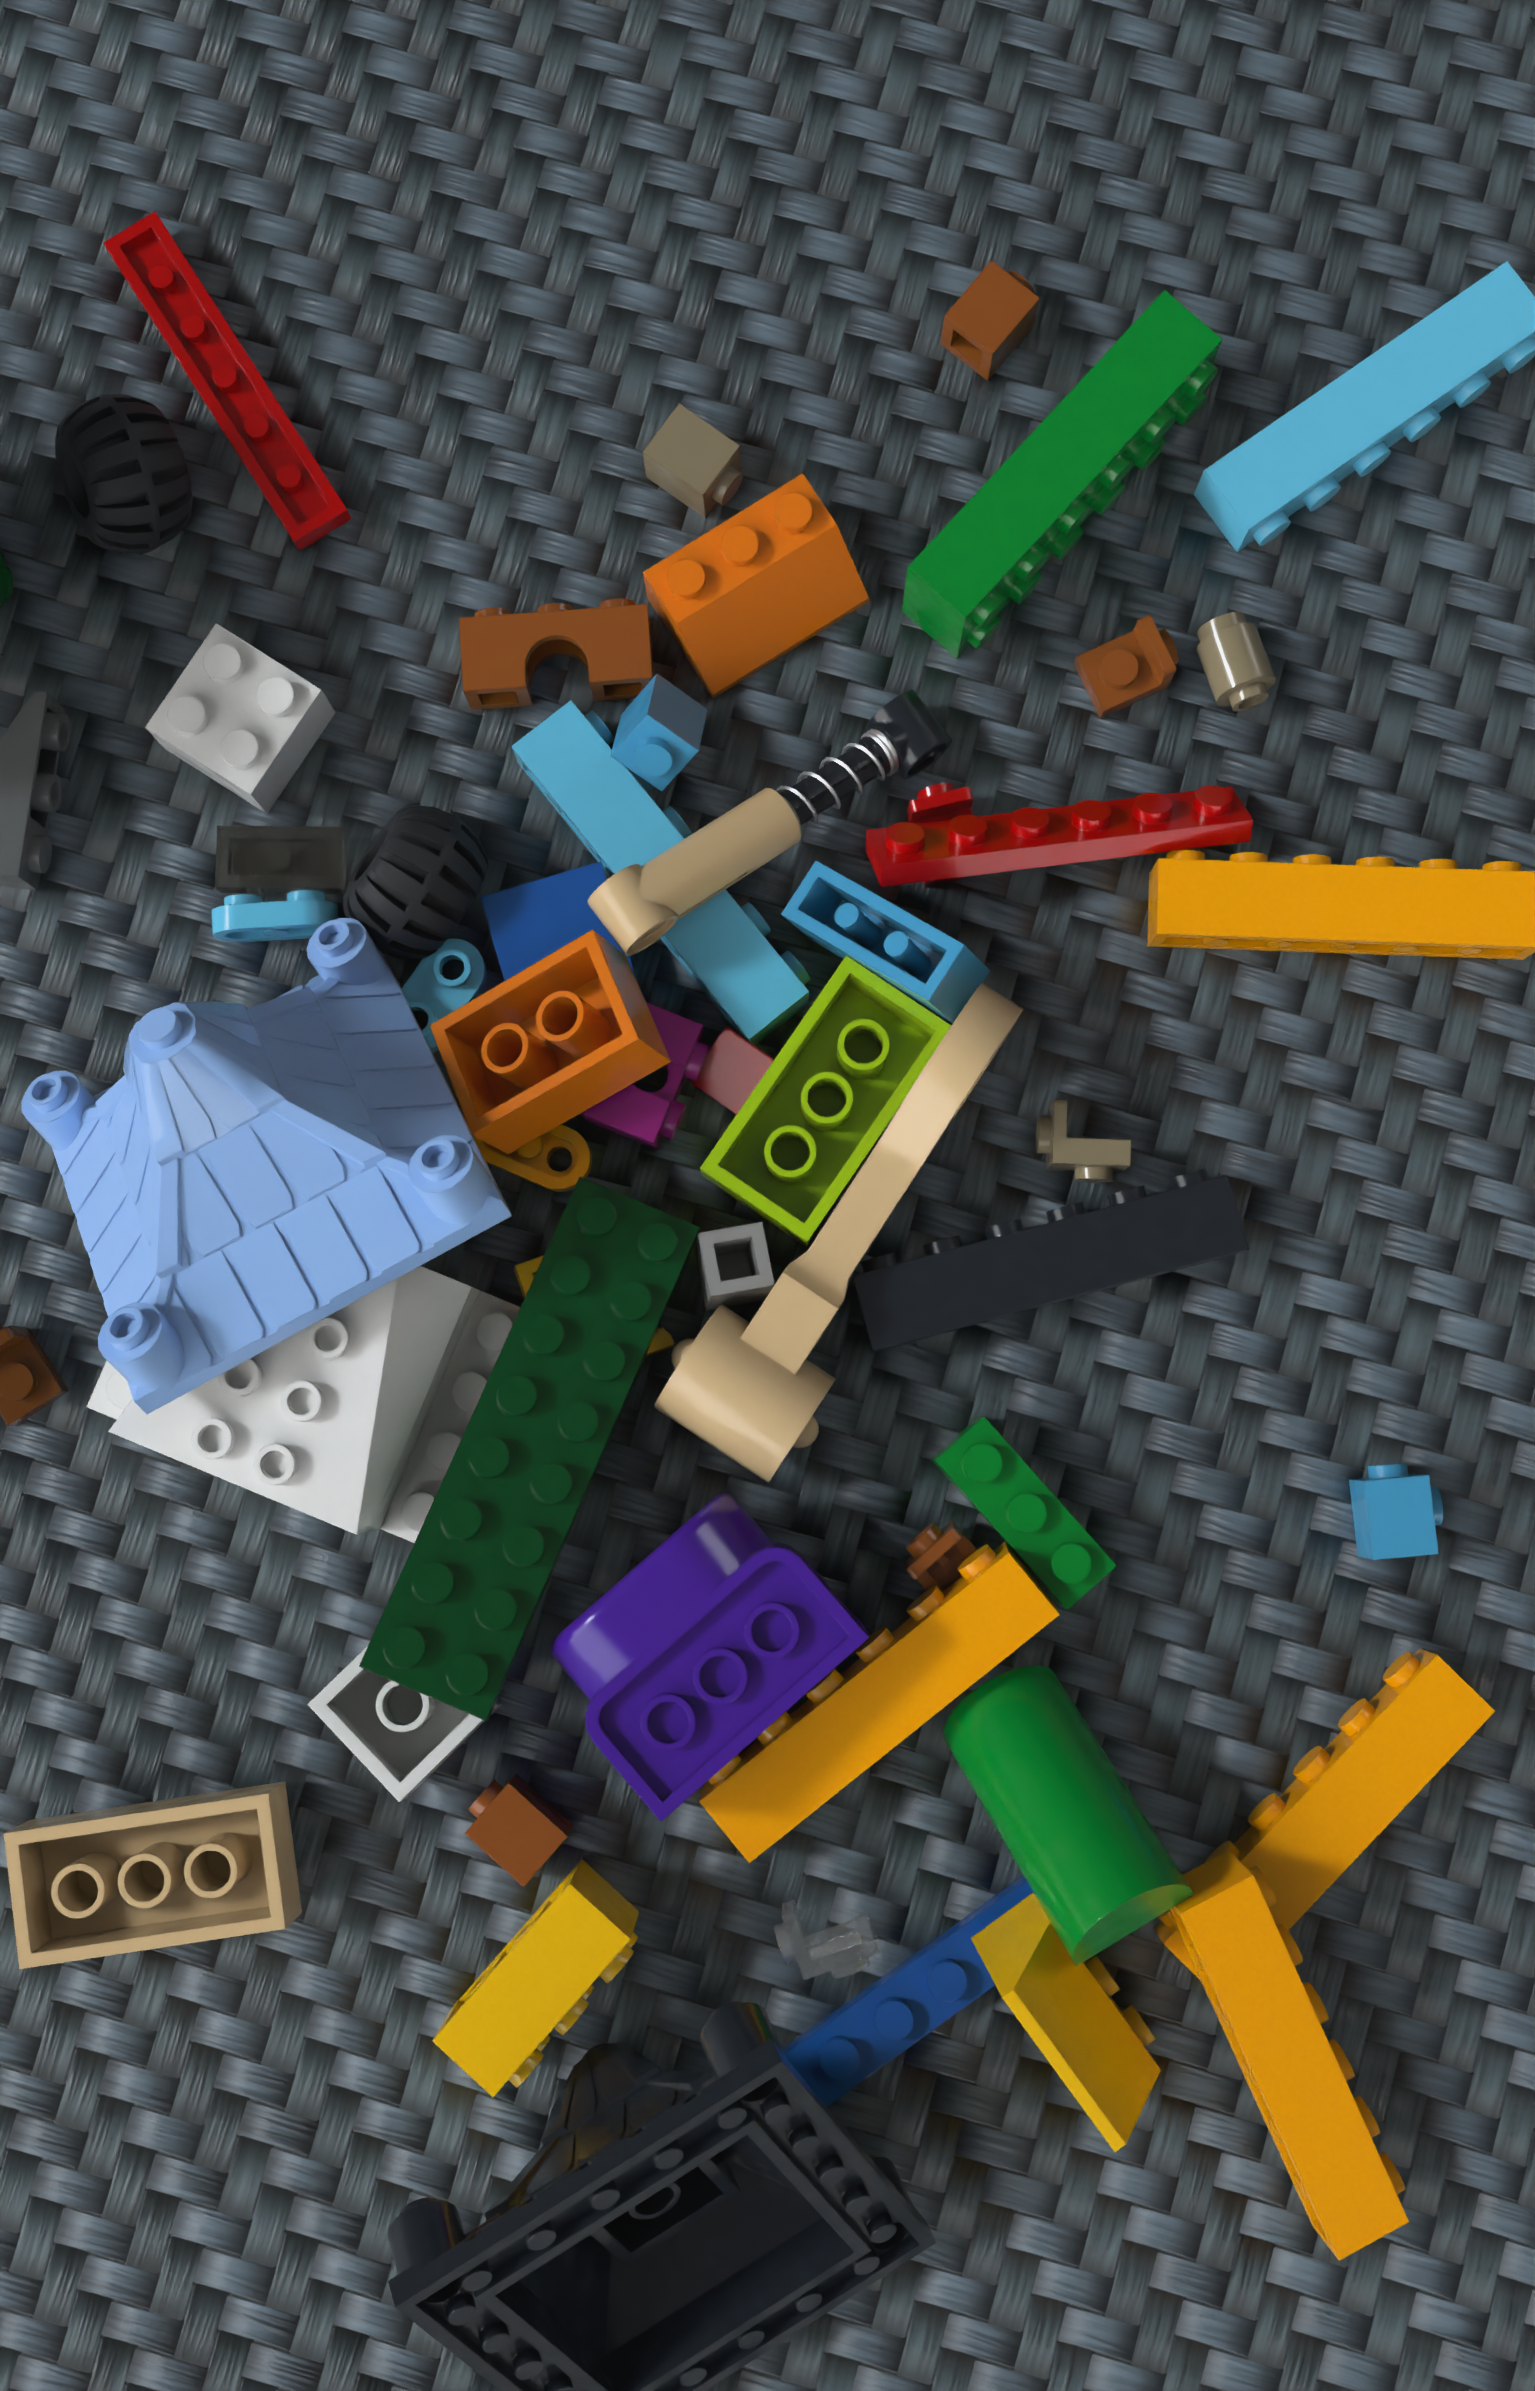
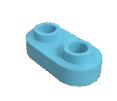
M315 890L292 891L287 893V901L263 902L261 896L252 894L230 895L224 898V906L212 909V936L215 939L228 942L311 938L322 924L339 918L338 905L325 901V893Z
M447 939L435 953L423 958L402 988L412 1012L423 1011L428 1015V1023L422 1032L432 1053L439 1049L430 1025L477 998L487 980V968L480 952L472 944L461 939ZM454 959L462 961L464 963V972L459 978L448 980L443 977L442 969L446 962Z

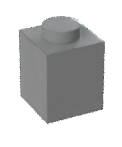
M758 1222L698 1233L694 1251L706 1311L717 1309L721 1304L725 1307L764 1301L775 1283L763 1223Z

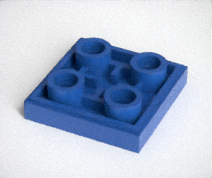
M601 861L480 897L504 981L592 929L623 952L588 905V899L591 894L607 880ZM626 956L634 973L630 956Z

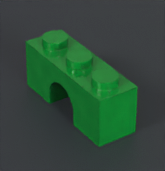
M984 1416L977 1417L931 1458L972 1507L977 1509L1001 1535L1055 1601L1068 1610L1116 1567V1564Z

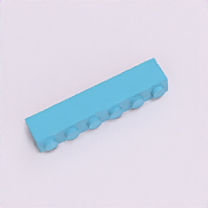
M1506 261L1203 471L1194 496L1236 552H1239L1255 540L1260 546L1269 543L1290 525L1291 521L1288 517L1305 505L1310 512L1318 509L1341 489L1338 482L1354 471L1360 477L1367 475L1391 454L1389 447L1406 436L1409 442H1414L1430 431L1441 419L1439 412L1456 402L1459 408L1465 407L1490 386L1491 381L1488 378L1504 367L1511 374L1527 364L1535 356V296L1508 261Z
M570 700L511 747L520 767L597 862H602L604 870L611 877L627 866L633 864L644 865L690 836L692 832L671 806L661 811L647 794L653 789L652 784L610 756L612 749L608 745L615 739L600 717L593 710L583 715L572 700ZM725 889L678 919L675 925L660 939L735 1032L753 1045H756L809 1003V991L804 985L811 979L804 967L791 952L787 950L780 956L767 941L765 936L771 932V929L755 907L747 902L740 908Z

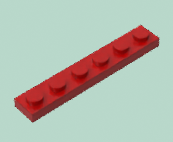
M154 211L103 242L113 261L298 550H303L350 521L352 518L347 508L157 213Z
M1209 785L1195 791L1170 794L1144 793L1136 798L1103 802L1084 800L1075 805L1045 809L1025 807L1017 809L1012 813L986 816L960 815L951 820L920 824L900 822L886 828L866 830V853L880 887L1250 842L1253 819L1232 786L1220 787Z

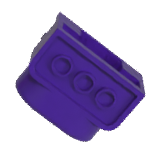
M722 1493L714 1497L558 1634L550 1644V1653L590 1700L585 1715L586 1730L593 1743L660 1822H662L864 1643L869 1636L864 1623L847 1608L801 1553L790 1545L779 1542L773 1543L733 1496Z

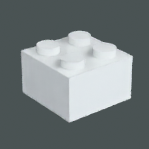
M216 623L145 728L167 751L268 814L336 712L320 688Z
M366 1647L307 1705L383 1786L401 1802L408 1798L484 1720L359 1667L366 1652ZM498 1700L491 1715L502 1705Z

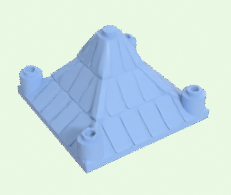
M338 918L322 924L309 939L306 949L308 959L319 975L309 980L306 985H299L273 1000L247 1009L242 1004L218 1001L173 1002L145 1014L140 1021L135 1023L128 1037L123 1065L125 1075L112 1087L95 1096H92L73 1073L66 1070L53 1071L37 1077L29 1085L21 1102L23 1115L53 1149L60 1173L65 1182L64 1185L72 1210L77 1219V1225L85 1249L90 1258V1264L99 1291L104 1300L108 1318L102 1325L98 1336L99 1351L127 1380L134 1402L146 1414L155 1411L512 1216L385 954L379 951L365 927L358 920Z

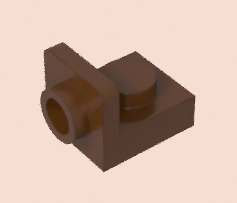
M0 1323V1415L7 1426H17L69 1392L30 1328L11 1325L4 1327Z

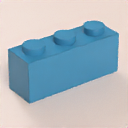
M818 861L814 862L781 913L782 916L813 942L842 959L847 955L915 1002L952 1024L990 972L961 942Z

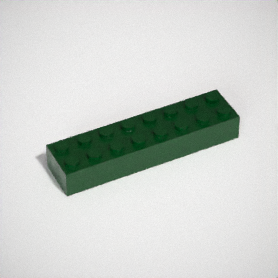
M579 1177L359 1667L488 1722L694 1248L700 1227Z

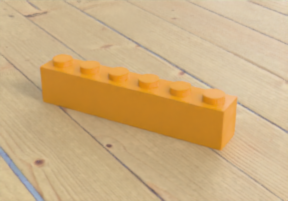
M1196 850L1171 851L1166 854V858H1158L1149 872L1147 947L1524 960L1535 953V871H1522V864L1514 861L1489 862L1483 864L1482 869H1458V862L1451 859L1424 860L1419 863V867H1395V860L1389 857H1365L1356 860V865L1331 864V857L1319 854L1300 855L1293 858V863L1268 862V855L1258 852L1235 853L1230 855L1229 861L1205 860V854Z
M1006 1542L1002 1543L994 1551L987 1544L971 1554L958 1567V1571L962 1575L943 1592L938 1586H933L920 1595L907 1608L906 1611L911 1616L892 1633L886 1627H882L869 1636L856 1649L855 1652L860 1657L841 1674L834 1668L806 1693L809 1699L790 1715L787 1711L757 1737L758 1740L740 1755L737 1754L703 1785L699 1799L700 1804L749 1863L1060 1615L1054 1600Z
M1419 1649L1414 1655L1408 1651L1399 1656L1383 1674L1382 1679L1386 1682V1685L1369 1702L1364 1698L1352 1705L1338 1722V1727L1342 1731L1325 1749L1321 1746H1316L1304 1755L1293 1770V1774L1297 1777L1280 1796L1272 1793L1264 1798L1254 1808L1248 1818V1822L1252 1826L1235 1844L1231 1841L1222 1843L1205 1861L1206 1863L1229 1850L1248 1870L1257 1866L1269 1882L1277 1900V1904L1269 1908L1276 1926L1283 1924L1289 1930L1495 1712L1437 1654ZM1168 1910L1158 1916L1161 1922L1153 1930L1162 1943L1200 1980Z
M1228 1850L1183 1874L1194 1895L1171 1908L1169 1912L1313 2228L1340 2261L1409 2222L1397 2194L1405 2191V2185L1389 2156L1384 2151L1379 2154L1372 2138L1379 2135L1380 2130L1370 2109L1359 2095L1353 2097L1346 2081L1355 2077L1354 2071L1340 2045L1334 2039L1328 2041L1321 2024L1329 2020L1328 2013L1313 1986L1309 1982L1304 1984L1301 1982L1295 1966L1301 1964L1303 1958L1287 1928L1283 1924L1279 1926L1275 1924L1269 1908L1276 1905L1277 1900L1269 1882L1257 1866L1248 1870Z

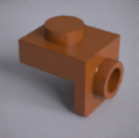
M953 1520L942 1529L933 1522L906 1546L907 1551L912 1556L904 1562L905 1571L913 1580L917 1579L926 1591L933 1586H938L943 1592L962 1576L958 1571V1567L978 1548Z

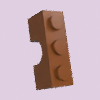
M623 598L605 600L599 604V608L574 609L573 606L565 603H549L538 607L537 612L512 614L510 610L505 608L491 607L476 611L474 617L459 618L463 692L471 710L533 706V676L543 662L556 656H570L586 665L594 701L634 699L654 677L652 632L647 604L636 605L633 600Z

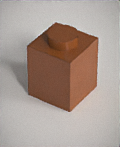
M991 260L945 314L940 344L988 381L1034 327L1040 298L1035 295L1033 287L1022 275L1011 270L1006 272Z
M516 1773L505 1787L494 1779L468 1808L477 1819L464 1834L524 1887L568 1837L574 1825Z

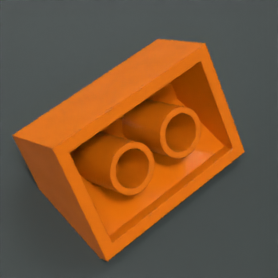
M803 473L643 572L647 599L713 699L869 602L868 594L836 522Z

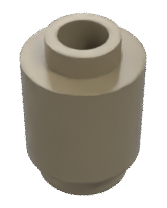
M1243 612L1226 613L1202 625L1197 631L1200 643L1196 651L1216 704L1223 707L1231 706L1233 711L1240 712L1263 703L1269 697L1267 690L1276 683V677L1256 625L1247 622Z

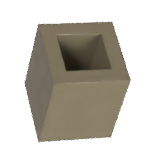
M680 403L642 452L646 477L704 518L708 516L717 502L722 506L726 505L738 490L743 479L740 445Z

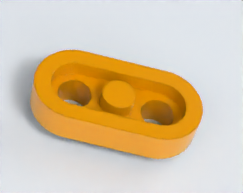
M562 1124L510 1154L473 1136L487 1163L552 1191L564 1192L574 1189L579 1177L586 1179L591 1170L592 1154L589 1145L578 1132ZM565 1149L572 1155L571 1165L568 1169L561 1172L552 1170L549 1164L550 1156L556 1150Z

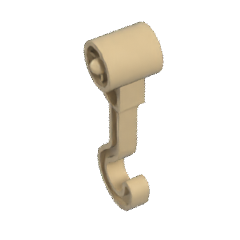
M984 983L980 984L936 1048L877 1145L808 1251L786 1267L751 1322H748L721 1304L695 1339L686 1338L674 1347L671 1357L675 1370L660 1393L654 1408L768 1483L792 1447L805 1448L816 1440L819 1433V1425L813 1414L836 1379L806 1359L843 1304L850 1276L912 1183L947 1126L957 1115L1024 1010L1023 1008Z

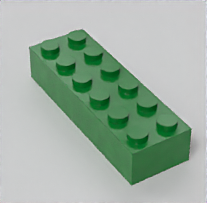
M1164 290L907 567L902 612L956 659L970 644L976 650L981 648L999 627L1001 620L997 615L1011 600L1018 605L1021 604L1041 581L1043 575L1039 572V569L1051 556L1054 555L1061 560L1077 544L1084 533L1080 525L1094 510L1099 515H1103L1116 502L1125 489V485L1121 481L1134 466L1143 471L1155 460L1167 442L1162 436L1175 422L1184 427L1198 413L1208 397L1203 391L1212 382L1219 370L1213 362L1223 339Z

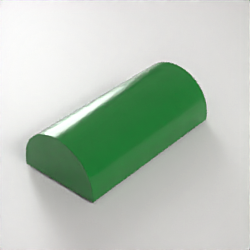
M1033 1665L1007 1671L976 1688L955 1707L944 1726L943 1736L945 1742L1076 1966L1194 1895L1182 1873L1052 1669Z

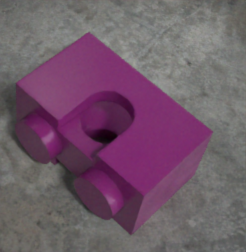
M646 1002L671 1060L670 1063L665 1065L668 1070V1079L665 1085L656 1092L648 1093L637 1088L633 1083L585 1110L582 1115L590 1124L658 1150L663 1137L671 1140L675 1137L686 1110V1104L677 1101V1098L686 1078L696 1082L699 1079L711 1046L702 1043L705 1036L703 1025Z

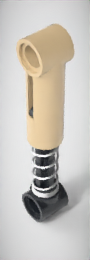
M910 690L887 703L867 723L865 727L866 733L861 736L859 744L848 743L844 746L841 756L838 758L826 757L821 761L819 770L814 773L802 772L798 776L797 783L792 787L780 786L776 791L771 788L761 790L644 865L633 864L627 866L603 882L589 897L588 905L625 955L631 956L646 949L665 935L678 919L800 842L801 825L809 820L813 823H818V815L831 806L840 809V801L853 792L862 795L863 786L875 778L883 781L885 776L900 775L902 779H908L936 761L949 748L952 739L914 690Z

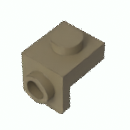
M1053 1100L1048 1106L1047 1115L1037 1116L1035 1147L1036 1153L1046 1154V1170L1075 1171V1181L1106 1183L1113 1182V1172L1122 1173L1131 1165V1140L1066 1138L1067 1100Z

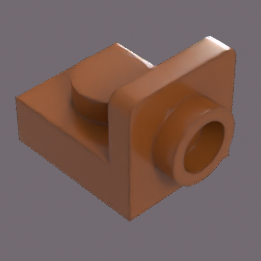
M1151 615L1137 620L1133 631L1076 656L1074 666L1099 718H1103L1167 689L1176 672L1175 664L1178 663L1179 659L1176 646L1168 631L1164 628L1158 631Z

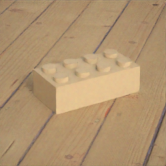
M285 1782L34 1819L4 1833L19 1969L286 1929L302 1913Z

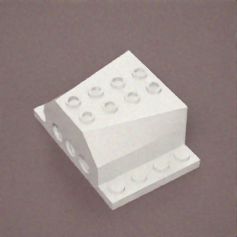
M419 1266L149 1414H146L134 1402L127 1380L106 1361L87 1407L116 1419V1422L108 1431L110 1433L358 1535L382 1529L415 1543L521 1307Z

